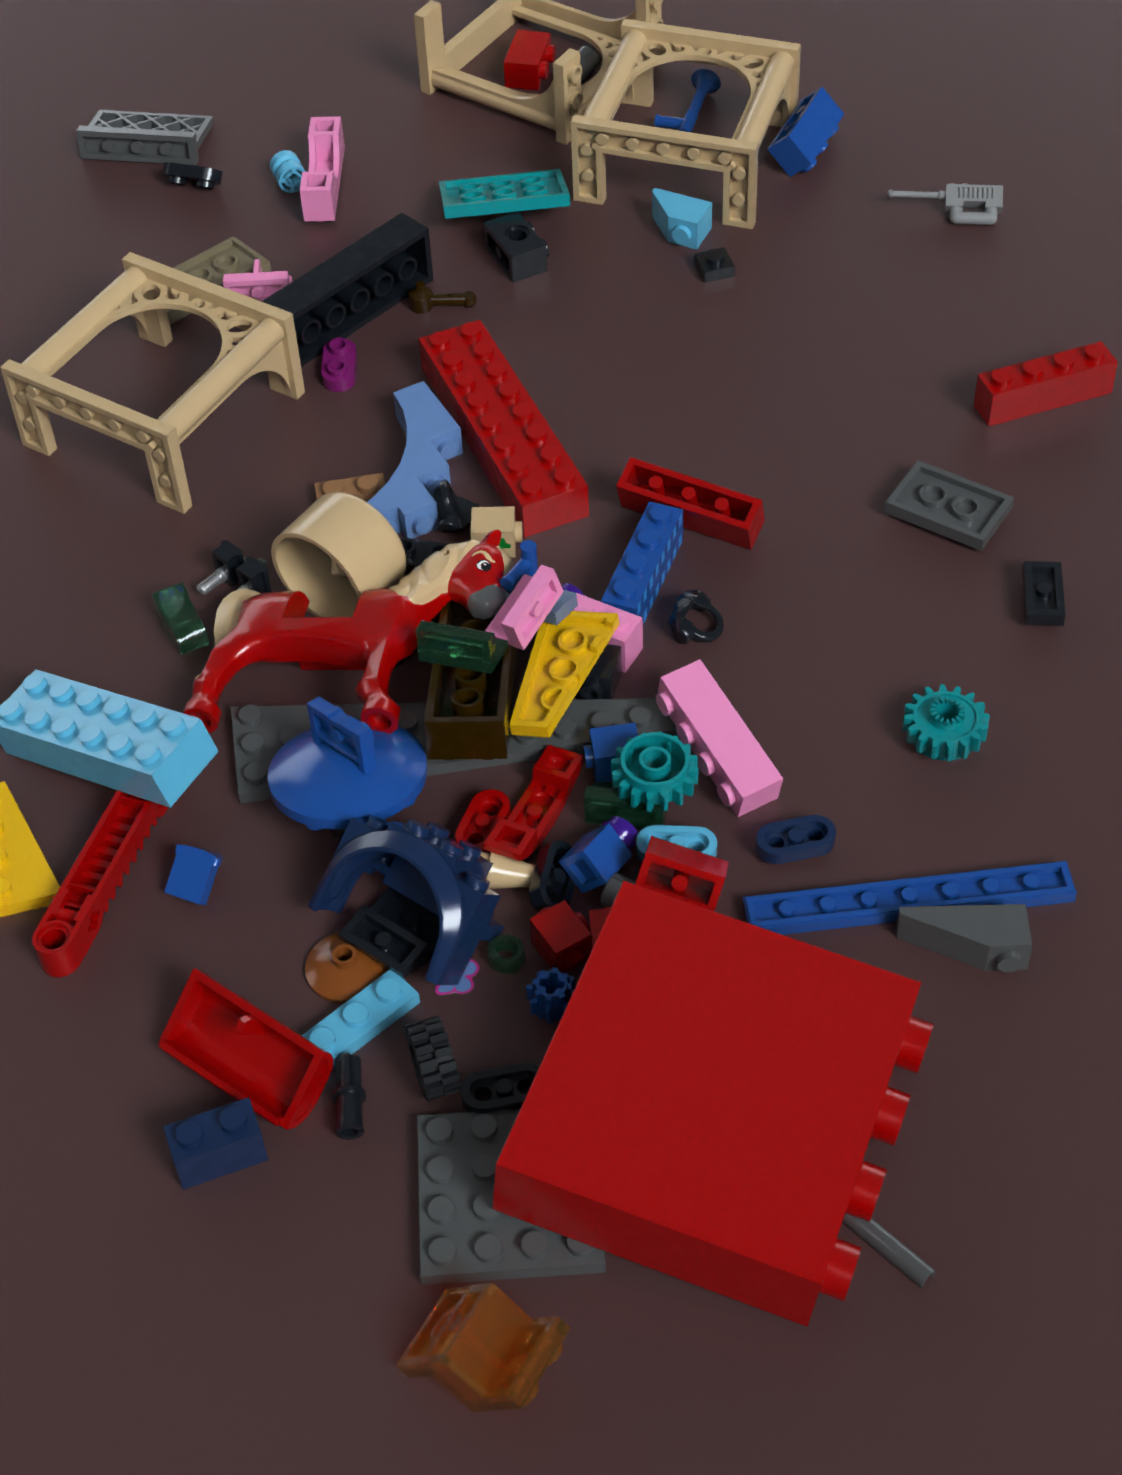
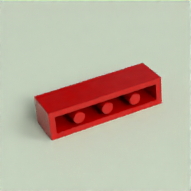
M1099 341L983 372L977 375L974 407L989 427L1112 393L1118 361L1104 343Z
M633 457L629 458L616 485L619 501L623 508L643 514L649 501L683 509V528L752 550L765 522L761 499Z

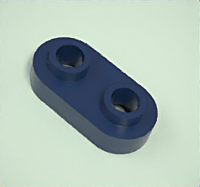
M809 815L768 823L757 832L756 852L762 860L771 864H783L823 856L834 848L836 828L830 819L821 815Z

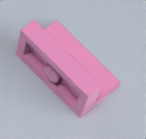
M541 564L533 577L524 574L485 630L486 636L525 650L564 592L555 570Z

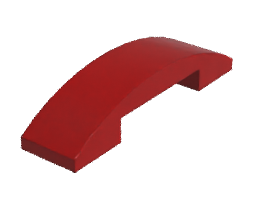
M548 744L533 767L531 783L506 820L502 818L498 820L483 843V849L518 861L529 857L546 838L562 812L582 768L584 755Z

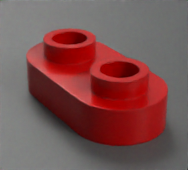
M494 789L483 790L477 793L472 798L455 831V841L457 843L460 840L472 844L478 843L474 845L481 848L483 852L490 853V851L483 849V843L500 818L506 820L510 815V801L507 795Z

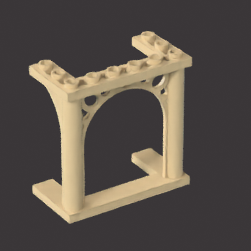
M430 0L414 14L421 92L431 95L438 88L552 129L556 131V141L567 145L571 141V120L573 116L584 115L613 59L612 56L615 55L621 43V24L623 20L631 19L663 24V19L661 18V4L663 0H636V10L628 16L617 19L599 17L551 0H497L445 45L441 3ZM520 18L589 42L599 51L603 60L599 72L591 80L581 85L582 66L580 65V51L569 48L553 62V81L549 88L541 94L516 91L462 72L460 69Z
M624 19L621 24V43L584 115H574L571 120L573 200L599 205L604 204L606 200L605 154L724 172L722 225L753 229L756 223L758 150L768 126L783 127L798 105L801 44ZM674 61H689L727 67L746 81L751 93L732 139L613 121V118L621 102L651 107L654 101L653 67Z
M129 252L122 258L124 267L122 274L21 364L9 359L0 369L23 446L50 456L57 449L48 410L145 451L156 502L185 514L193 505L179 445L245 380L259 372H268L270 389L297 400L305 393L293 313ZM167 309L187 311L203 317L215 326L222 338L221 351L215 363L157 420L52 377L104 328L128 315L135 319L140 338L166 347L173 341ZM236 327L244 331L230 332L229 330Z

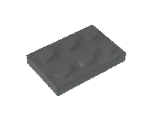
M917 460L885 502L884 513L982 551L1013 508L1015 497Z

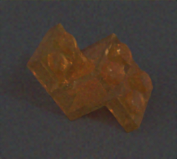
M492 1282L445 1289L396 1367L409 1378L433 1376L472 1412L522 1409L536 1396L539 1390L538 1382L546 1368L553 1364L562 1353V1342L571 1328L558 1316L532 1319Z

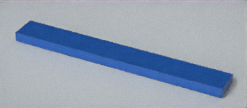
M1067 861L745 896L743 897L742 906L746 923L785 935L897 922L899 907L1026 904V907L1075 902L1077 892Z

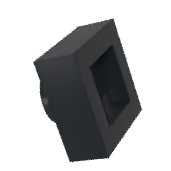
M725 247L694 254V265L704 283L735 276V265Z

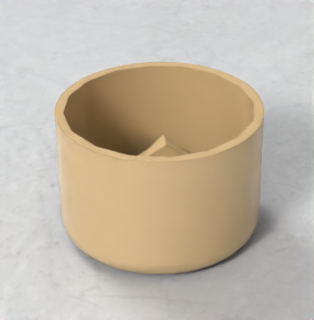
M330 492L318 498L275 538L271 548L272 561L282 583L288 591H301L305 593L310 601L307 610L316 617H352L357 602L364 591L377 588L389 589V587L399 583L406 571L405 550L392 525L369 503L345 492Z

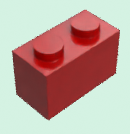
M527 30L516 31L503 62L505 87L540 90L543 79L547 80L549 64L555 61L556 47L551 45V33Z
M651 836L635 885L714 911L726 879L729 862Z

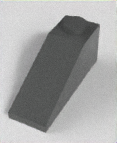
M1026 904L899 907L896 937L900 940L985 971L1000 970L1002 972H1014L1017 970H1028L1033 945Z

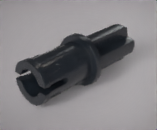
M343 1053L336 1060V1089L332 1092V1101L336 1104L335 1133L341 1139L352 1140L364 1134L362 1103L365 1102L367 1095L366 1091L362 1088L361 1058L358 1055Z

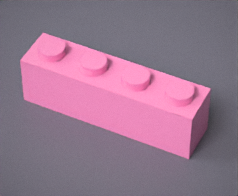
M701 659L660 677L658 693L656 695L658 708L664 716L669 715L676 726V732L680 741L691 746L692 751L698 757V766L705 776L709 775L717 786V793L722 803L727 807L730 806L736 816L740 817L777 799L783 777Z

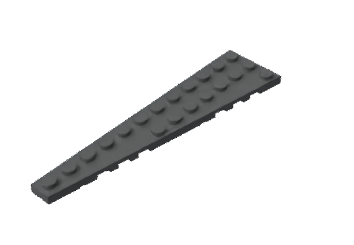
M656 698L572 700L550 738L512 735L510 731L507 759L428 760L424 728L427 703H397L401 707L398 726L413 734L425 750L428 766L427 776L538 760L548 744L581 754L583 753V745H590V728L636 723L638 735H641L643 732H663L672 736H678L675 724L669 715L664 716L661 713ZM513 701L512 713H513V710H514L516 701ZM249 704L245 706H232L231 719L240 804L272 799L267 779L269 765L275 754L284 744L296 735L311 728L307 705L257 706ZM333 704L334 706H339L346 715L352 716L355 719H361V711L364 704Z

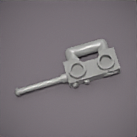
M950 183L946 184L945 191L939 190V192L892 191V189L887 192V196L890 199L892 197L939 198V200H945L944 212L950 213V221L953 224L993 225L997 222V214H1002L1003 185ZM965 208H980L983 212H963L962 210Z

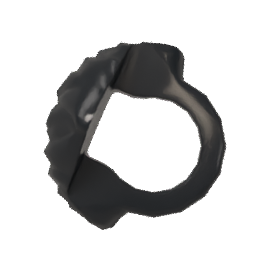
M446 479L439 482L440 486L434 491L433 495L434 500L437 502L439 518L441 519L437 527L442 531L456 533L463 531L471 525L472 507L480 506L478 503L456 496L450 483Z
M698 589L687 590L676 599L673 612L668 619L674 636L680 644H687L693 639L706 643L715 641L722 634L724 628L722 615L711 605L710 597ZM690 609L710 612L716 621L715 630L711 632L699 630L691 621L685 618L686 614Z

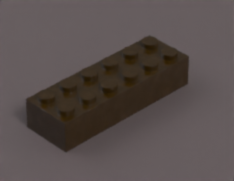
M450 600L440 611L436 644H444L445 647L439 655H434L424 718L428 760L507 759L510 737L509 723L512 716L518 648L486 636L485 630L495 616L485 620L475 618L462 604ZM435 644V648H437V649H441V648H442L441 645H436V644ZM454 646L457 648V651L454 655L450 657H446L443 655V653H445L446 655H451L454 653L455 650L453 647H450L448 649L447 647ZM462 648L457 658H454L459 649ZM471 649H473V652L469 656L468 660L458 659V657L466 659ZM483 651L485 657L481 661L474 662L471 660L473 653ZM478 652L474 655L473 659L479 660L483 654ZM488 653L498 654L492 664H489L492 659L486 658ZM490 654L488 655V657L493 658L494 655Z

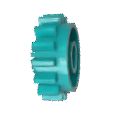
M940 684L938 692H934L930 687H925L924 697L914 693L912 695V702L905 705L902 731L907 732L906 741L907 743L914 744L916 752L923 753L933 760L937 759L948 762L960 758L966 759L971 751L978 752L981 742H986L990 715L984 713L985 703H974L975 693L973 692L965 696L962 695L960 686H956L953 692L947 691L944 684Z
M643 732L634 738H628L627 744L624 747H617L616 758L611 760L613 788H618L620 799L631 797V807L633 808L637 807L640 803H645L647 812H651L654 805L660 804L663 811H668V802L673 801L681 806L683 804V794L687 796L694 794V784H698L699 777L697 755H691V746L683 744L676 735L672 736L663 732Z

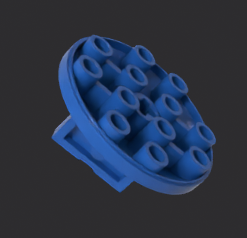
M320 696L307 703L311 728L296 735L284 744L273 757L268 769L269 791L276 807L289 818L305 824V827L309 830L346 829L352 817L368 819L370 815H374L386 820L415 803L416 797L422 791L428 775L425 750L419 740L409 731L400 726L391 734L371 730L365 722H361V719H355L352 716L346 715L339 706H334Z

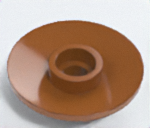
M339 933L322 939L311 949L305 962V976L309 987L319 997L335 1003H346L386 973L388 968L339 939ZM344 958H350L349 960H346V961H340L341 959H344Z

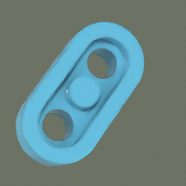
M652 825L642 829L636 838V853L641 862H643L651 836L695 851H701V853L713 857L717 856V838L712 831L704 827Z

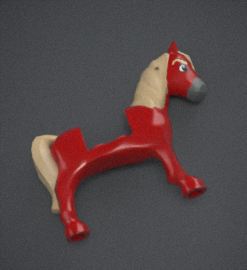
M493 530L489 532L481 542L469 540L448 544L441 551L434 552L426 558L421 565L415 567L408 575L402 577L397 585L391 586L389 589L377 588L364 591L357 602L352 617H304L310 601L305 593L301 591L260 593L241 588L231 592L222 600L216 610L214 649L211 651L202 673L195 677L192 687V698L186 703L182 713L201 718L208 733H212L218 728L222 714L218 706L220 697L227 684L237 672L256 662H298L301 670H365L362 679L356 687L357 697L364 704L361 711V722H365L371 730L389 734L393 733L398 729L401 707L388 694L393 668L398 661L413 653L425 637L431 620L450 600L462 604L473 617L483 620L495 616L505 603V589L501 587L499 581L513 567V561L499 546L502 535L501 531Z

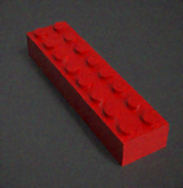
M482 321L468 322L418 338L422 371L446 410L460 426L461 435L505 507L515 506L516 521H522L524 538L588 517V484Z

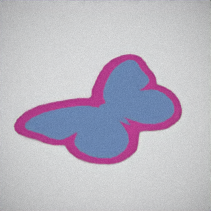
M470 959L458 985H436L435 993L437 995H445L454 992L457 994L470 992L474 987L472 977L480 969L478 963Z

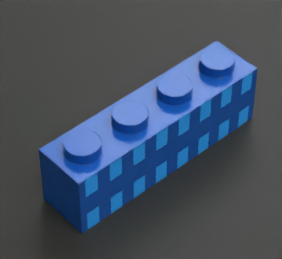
M648 502L601 602L642 617L644 625L682 544L683 509Z

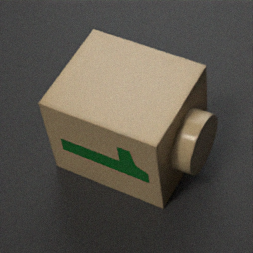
M515 506L472 507L471 540L481 542L489 532L500 530L502 535L499 546L511 558H516V543L523 542L522 521H516Z

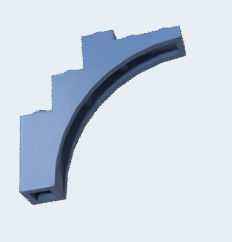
M424 381L393 392L396 419L406 434V447L401 462L390 480L373 498L367 501L388 520L397 534L402 532L405 538L412 539L438 529L439 520L437 502L433 498L434 491L440 486L439 482L446 479L451 485L449 464L446 460L463 454L460 426Z

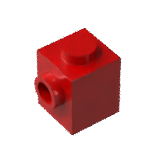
M565 900L553 907L541 909L535 916L529 919L531 943L551 970L552 967L559 968V972L564 974L587 962L592 952V934L590 933L588 922L582 913H575Z

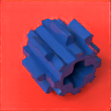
M553 967L549 971H544V969L536 972L537 979H533L532 984L526 985L527 999L530 1000L531 1015L536 1014L539 1019L543 1017L547 1023L561 1020L575 989V977L569 976L566 972L563 974L559 972V968Z

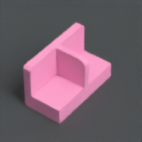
M254 259L253 273L223 274L224 288L259 301H263L293 282L292 276L288 275V271L262 272L260 259Z

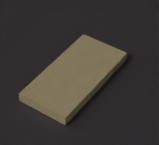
M234 236L173 267L224 287L223 274L253 273L254 259H260L262 272L272 271L269 260ZM167 309L169 324L171 325L191 313Z

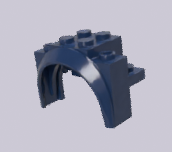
M370 815L368 819L352 817L325 874L307 905L313 911L332 910L341 914L356 882L364 872L373 874L376 870L385 876L384 884L439 916L438 941L425 977L427 981L436 985H458L479 940L498 941L505 927L492 919L493 911L501 895L488 888L490 882L486 877L493 863L481 856L483 850L464 840H460L457 843L448 837L450 831L439 824L428 821L427 825L413 819H409L407 823L393 821L389 823L374 815Z

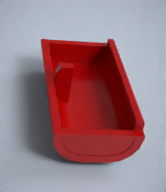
M193 968L158 1042L161 1050L237 1101L249 1097L255 1113L273 1125L281 1126L286 1130L297 1127L312 1112L333 1068L331 1053L310 1042L283 1022L276 1020L250 1003L249 1000L231 991L197 968Z

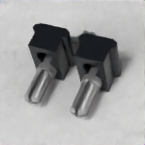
M228 540L221 541V545L211 552L215 571L197 585V590L202 595H206L223 582L230 587L239 582L240 587L238 589L246 588L260 593L272 592L268 569L265 566L267 564L266 560H263L261 557L257 560L253 557H243L242 550Z

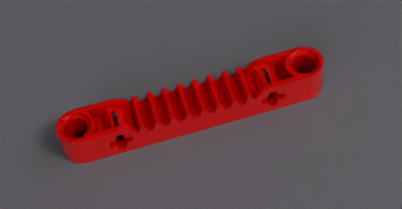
M118 790L115 792L33 933V947L45 974L60 978L70 975L80 966L100 930L104 912L107 913L109 910L108 900L115 899L116 887L121 888L123 885V874L128 875L130 873V862H136L137 850L142 851L143 839H149L150 826L155 827L157 825V817L163 816L169 807Z

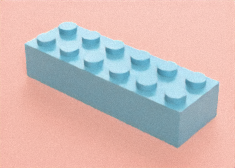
M37 669L27 676L17 690L0 705V744L7 754L169 808L173 806L219 752L201 718Z

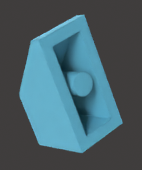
M654 188L652 190V217L668 242L697 250L712 228V202Z

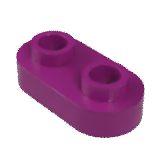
M335 338L329 341L323 348L321 368L323 385L327 390L333 392L349 390L356 382V346L351 340Z

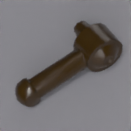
M417 281L415 287L410 289L408 293L410 310L419 314L430 312L433 306H466V308H472L477 302L476 295L472 291H466L465 293H432V290L426 287L423 281Z

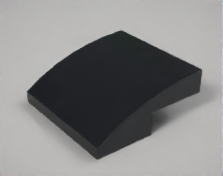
M389 887L371 908L363 905L340 931L338 936L339 939L352 945L402 978H405L432 958L439 936V916Z

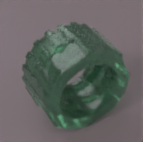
M502 934L489 942L487 953L489 964L493 971L495 970L504 975H511L520 971L526 960L524 945L519 937ZM506 950L513 952L514 956L503 959L498 953Z

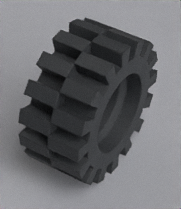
M437 1015L405 1025V1037L408 1042L407 1046L411 1054V1061L426 1101L460 1092L461 1084L456 1069V1061L454 1060L452 1047L449 1044V1038L440 1017Z

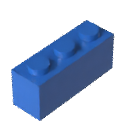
M820 87L800 100L767 150L789 177L800 171L806 173L816 165L817 160L815 158L827 148V140L839 130L838 123L844 116V113L826 90Z

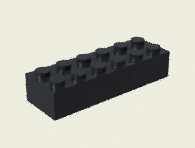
M400 213L261 301L293 313L301 367L322 354L324 346L329 341L335 338L348 337L409 297V290L415 287L417 281H423L427 285L434 280L429 228L406 214Z

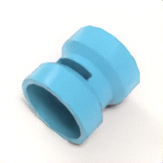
M289 150L276 153L269 165L278 185L286 193L298 192L300 190L302 172H306L299 158L294 152Z

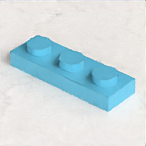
M388 970L302 1036L332 1054V1069L336 1067V1060L343 1053H350L352 1055L420 1003L419 993L401 976Z

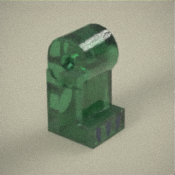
M183 582L152 593L157 618L180 655L209 645L204 625L189 599L188 591Z

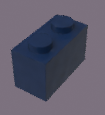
M249 1097L163 1126L183 1190L268 1161L263 1137Z

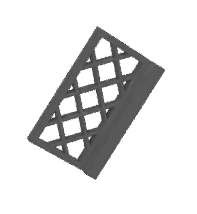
M99 110L88 126L80 125L76 130L80 159L148 163L173 162L196 165L199 161L198 149L214 125L213 116Z

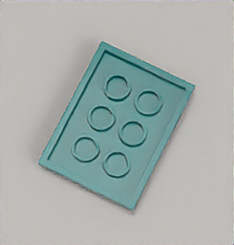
M560 169L439 181L445 219L570 206V193Z

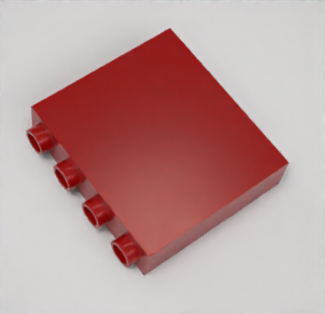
M623 881L496 1162L492 1209L808 1327L819 1293L844 1302L862 1247L837 1237L845 1213L868 1222L871 1220L887 1169L866 1162L863 1158L870 1138L892 1146L895 1145L911 1094L888 1087V1083L894 1066L918 1074L934 1023L911 1016L922 982Z

